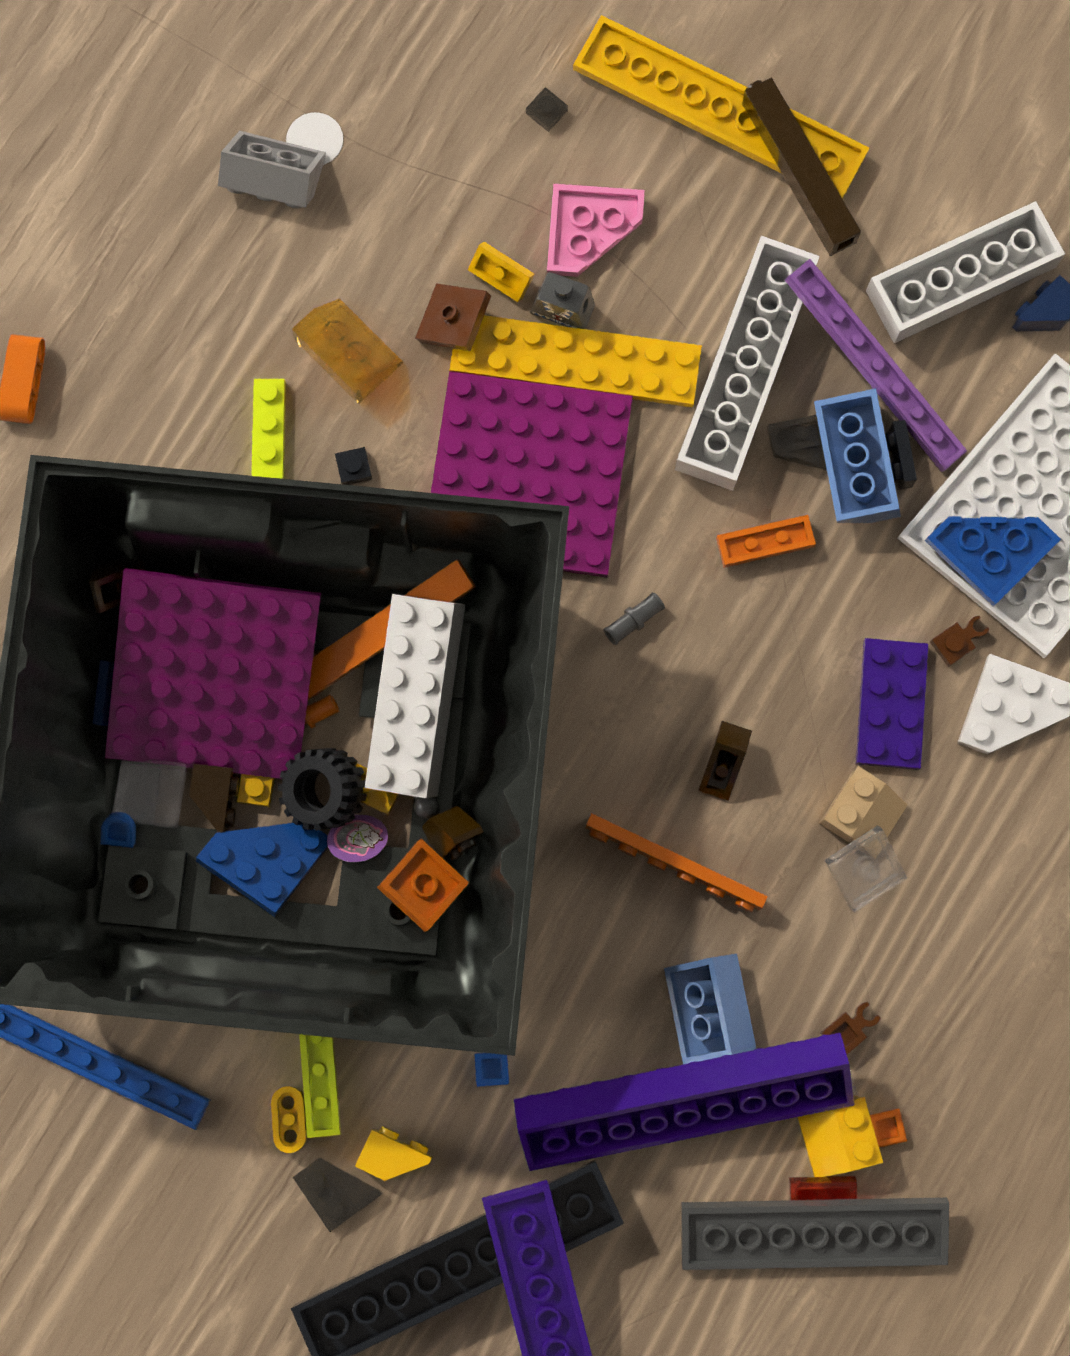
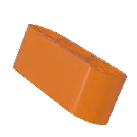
M16 334L10 335L0 386V421L31 424L33 422L45 358L44 338Z

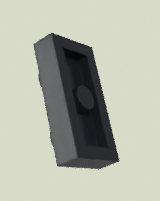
M906 420L894 421L885 434L888 451H892L894 462L891 463L894 481L898 480L900 490L912 488L917 481Z

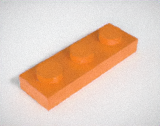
M808 515L720 534L716 537L723 568L813 548L816 545Z

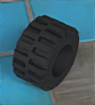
M336 748L311 749L294 755L295 759L289 760L285 764L288 770L281 771L280 778L283 779V783L278 784V791H282L283 796L279 798L280 805L285 804L286 806L284 810L286 816H293L292 822L297 826L303 825V829H315V831L345 826V823L352 822L356 818L354 814L360 813L363 809L360 802L366 801L367 794L363 793L366 780L361 778L364 771L362 767L356 768L355 765L358 761L354 757H347V752L343 750L336 751ZM321 772L327 777L331 788L330 798L325 806L320 803L315 793V782Z

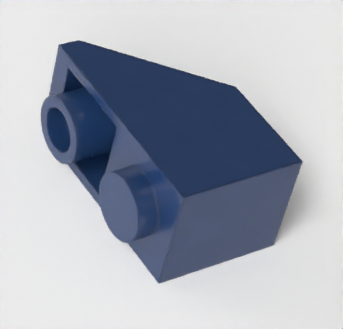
M1061 275L1052 283L1046 280L1035 292L1038 298L1032 304L1026 301L1014 315L1018 319L1012 327L1016 332L1060 331L1069 322L1070 283Z

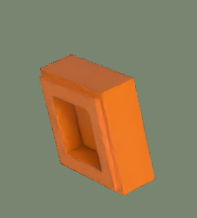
M898 1108L870 1115L879 1148L907 1141Z

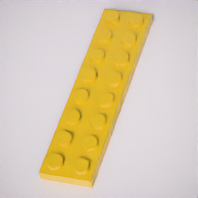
M484 315L471 351L452 350L449 371L633 396L632 399L693 408L702 345Z

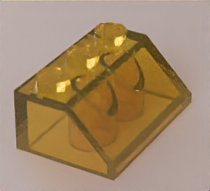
M340 299L314 308L292 328L295 341L358 404L403 364V361Z

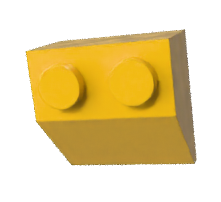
M855 1097L854 1106L797 1117L814 1178L851 1172L883 1163L865 1097Z

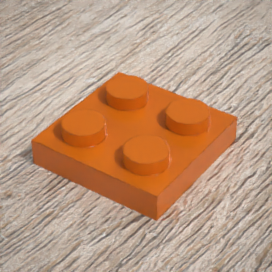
M420 839L377 888L426 932L469 882L423 839Z

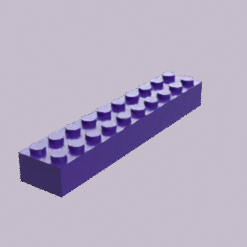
M841 1033L822 1035L816 1038L788 1042L767 1048H757L753 1051L724 1055L699 1062L694 1061L684 1065L659 1068L645 1073L626 1075L620 1078L596 1081L586 1085L561 1088L556 1091L513 1099L517 1130L529 1171L854 1106L850 1065Z

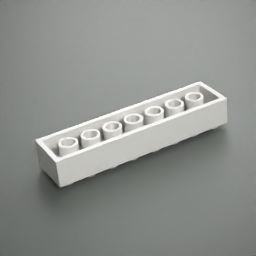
M764 236L760 237L679 453L675 467L676 471L732 491L734 490L803 303L786 283L785 279L809 259L817 265L820 256Z

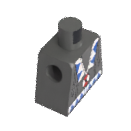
M548 272L539 288L530 313L566 327L586 329L594 310L595 302L590 287Z

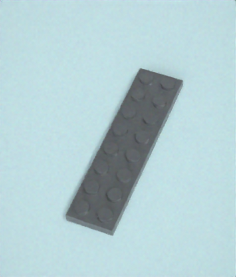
M947 1197L681 1202L682 1270L948 1265L949 1201Z

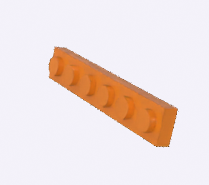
M591 813L585 828L590 830V837L603 843H607L608 839L620 844L618 850L632 857H636V854L639 853L649 858L647 863L659 870L665 871L666 867L678 872L677 878L694 885L695 881H698L707 886L705 891L723 899L724 895L736 899V906L748 912H753L754 908L761 910L768 896Z

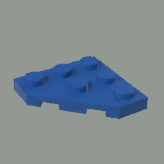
M949 516L926 538L925 542L994 607L1061 538L1039 517L1014 519L1006 517L962 518V516Z
M294 823L215 833L198 854L196 862L275 917L328 849V836L320 830L303 829V825L297 826Z

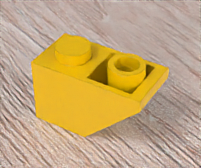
M381 1126L380 1131L376 1129L371 1130L355 1167L386 1181L430 1164L433 1156L427 1154L429 1148L413 1140H411L409 1145L397 1140L399 1133Z

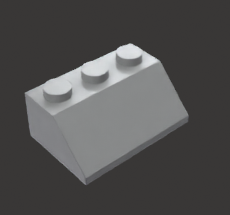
M238 131L221 151L218 186L227 188L228 191L236 194L248 193L256 195L258 199L264 201L276 200L284 202L291 208H306L314 197L326 152Z

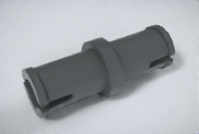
M652 592L650 596L635 607L625 609L624 615L608 627H605L603 631L610 642L617 645L619 641L634 630H641L646 621L665 609V605L660 597Z

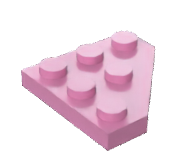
M553 184L547 273L552 272L560 276L578 277L641 225L645 190Z

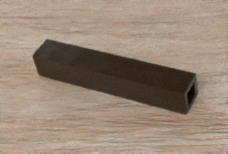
M772 77L763 82L762 80H757L751 83L744 92L742 105L829 256L856 244L861 233L860 228Z

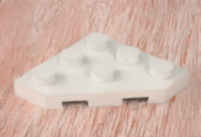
M989 654L958 744L989 754L1070 717V683Z

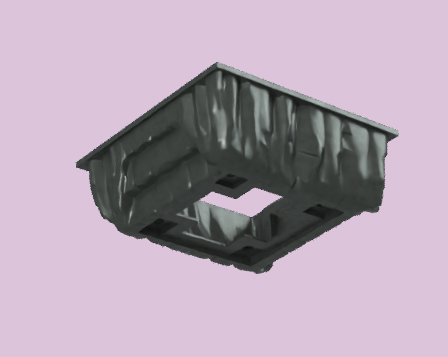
M30 455L0 662V1004L515 1056L569 506ZM121 557L144 561L146 571L321 593L314 650H324L389 606L392 594L405 595L455 560L461 561L476 588L454 602L465 604L440 784L438 796L435 798L440 806L438 814L458 806L475 820L484 832L476 839L477 845L469 849L468 854L455 861H451L449 857L444 859L469 883L428 931L424 932L408 916L402 920L394 919L391 915L394 903L377 888L417 841L423 839L431 847L422 829V826L428 820L420 819L415 814V799L413 800L408 848L385 846L378 855L366 861L346 862L342 860L337 906L286 901L274 917L247 897L210 894L212 873L197 863L196 857L218 831L216 829L154 823L162 765L105 758L108 726L93 724L100 660L115 661L120 605L101 613L96 612L89 583L95 567ZM384 650L365 662L359 717L375 718ZM114 812H123L134 820L136 825V841L133 848L101 844V826L108 815ZM139 877H146L148 880L147 890L141 894H136L133 888L134 882Z

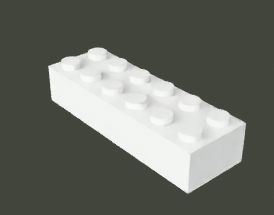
M1035 201L872 277L866 292L893 343H896L1056 268L1065 253Z
M392 594L365 788L421 798L438 796L465 604Z

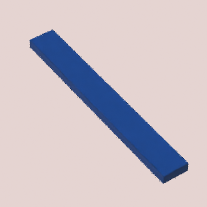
M0 1004L1 1038L197 1130L211 1099L18 1007Z

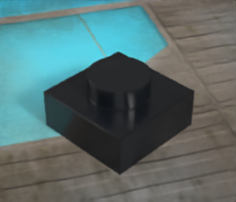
M365 447L335 453L341 484L349 485L372 479Z

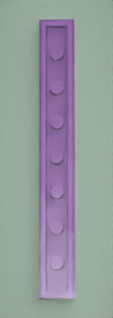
M811 259L807 260L785 279L786 283L872 388H876L877 394L899 421L906 420L908 432L941 472L950 467L967 452L966 448Z

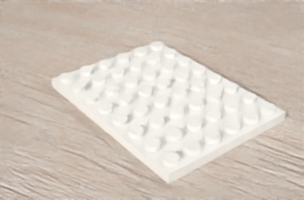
M1057 354L1051 357L897 538L1043 658L1051 652L1070 629V365ZM949 516H962V518L1006 517L1014 519L1039 517L1061 538L994 607L925 542L926 538Z

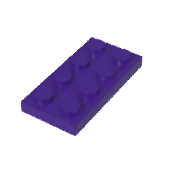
M864 639L855 764L913 770L921 769L928 659L927 643Z

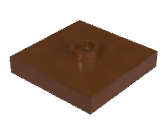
M436 283L415 339L423 344L471 351L491 295L484 290Z

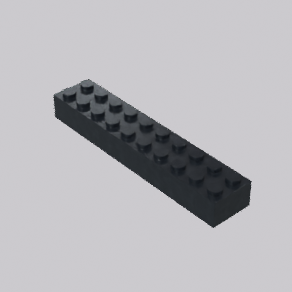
M595 1160L548 1182L566 1252L624 1224ZM483 1213L296 1303L291 1308V1311L311 1356H353L503 1283L486 1214Z

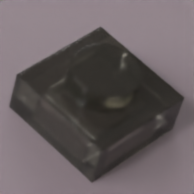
M546 87L526 107V114L548 132L568 111V105Z

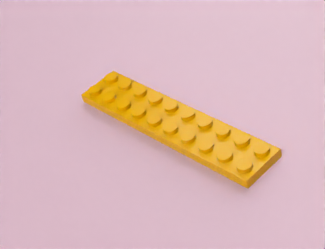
M600 16L573 64L574 71L781 173L742 105L746 86L611 19ZM790 109L843 199L863 163L869 147Z

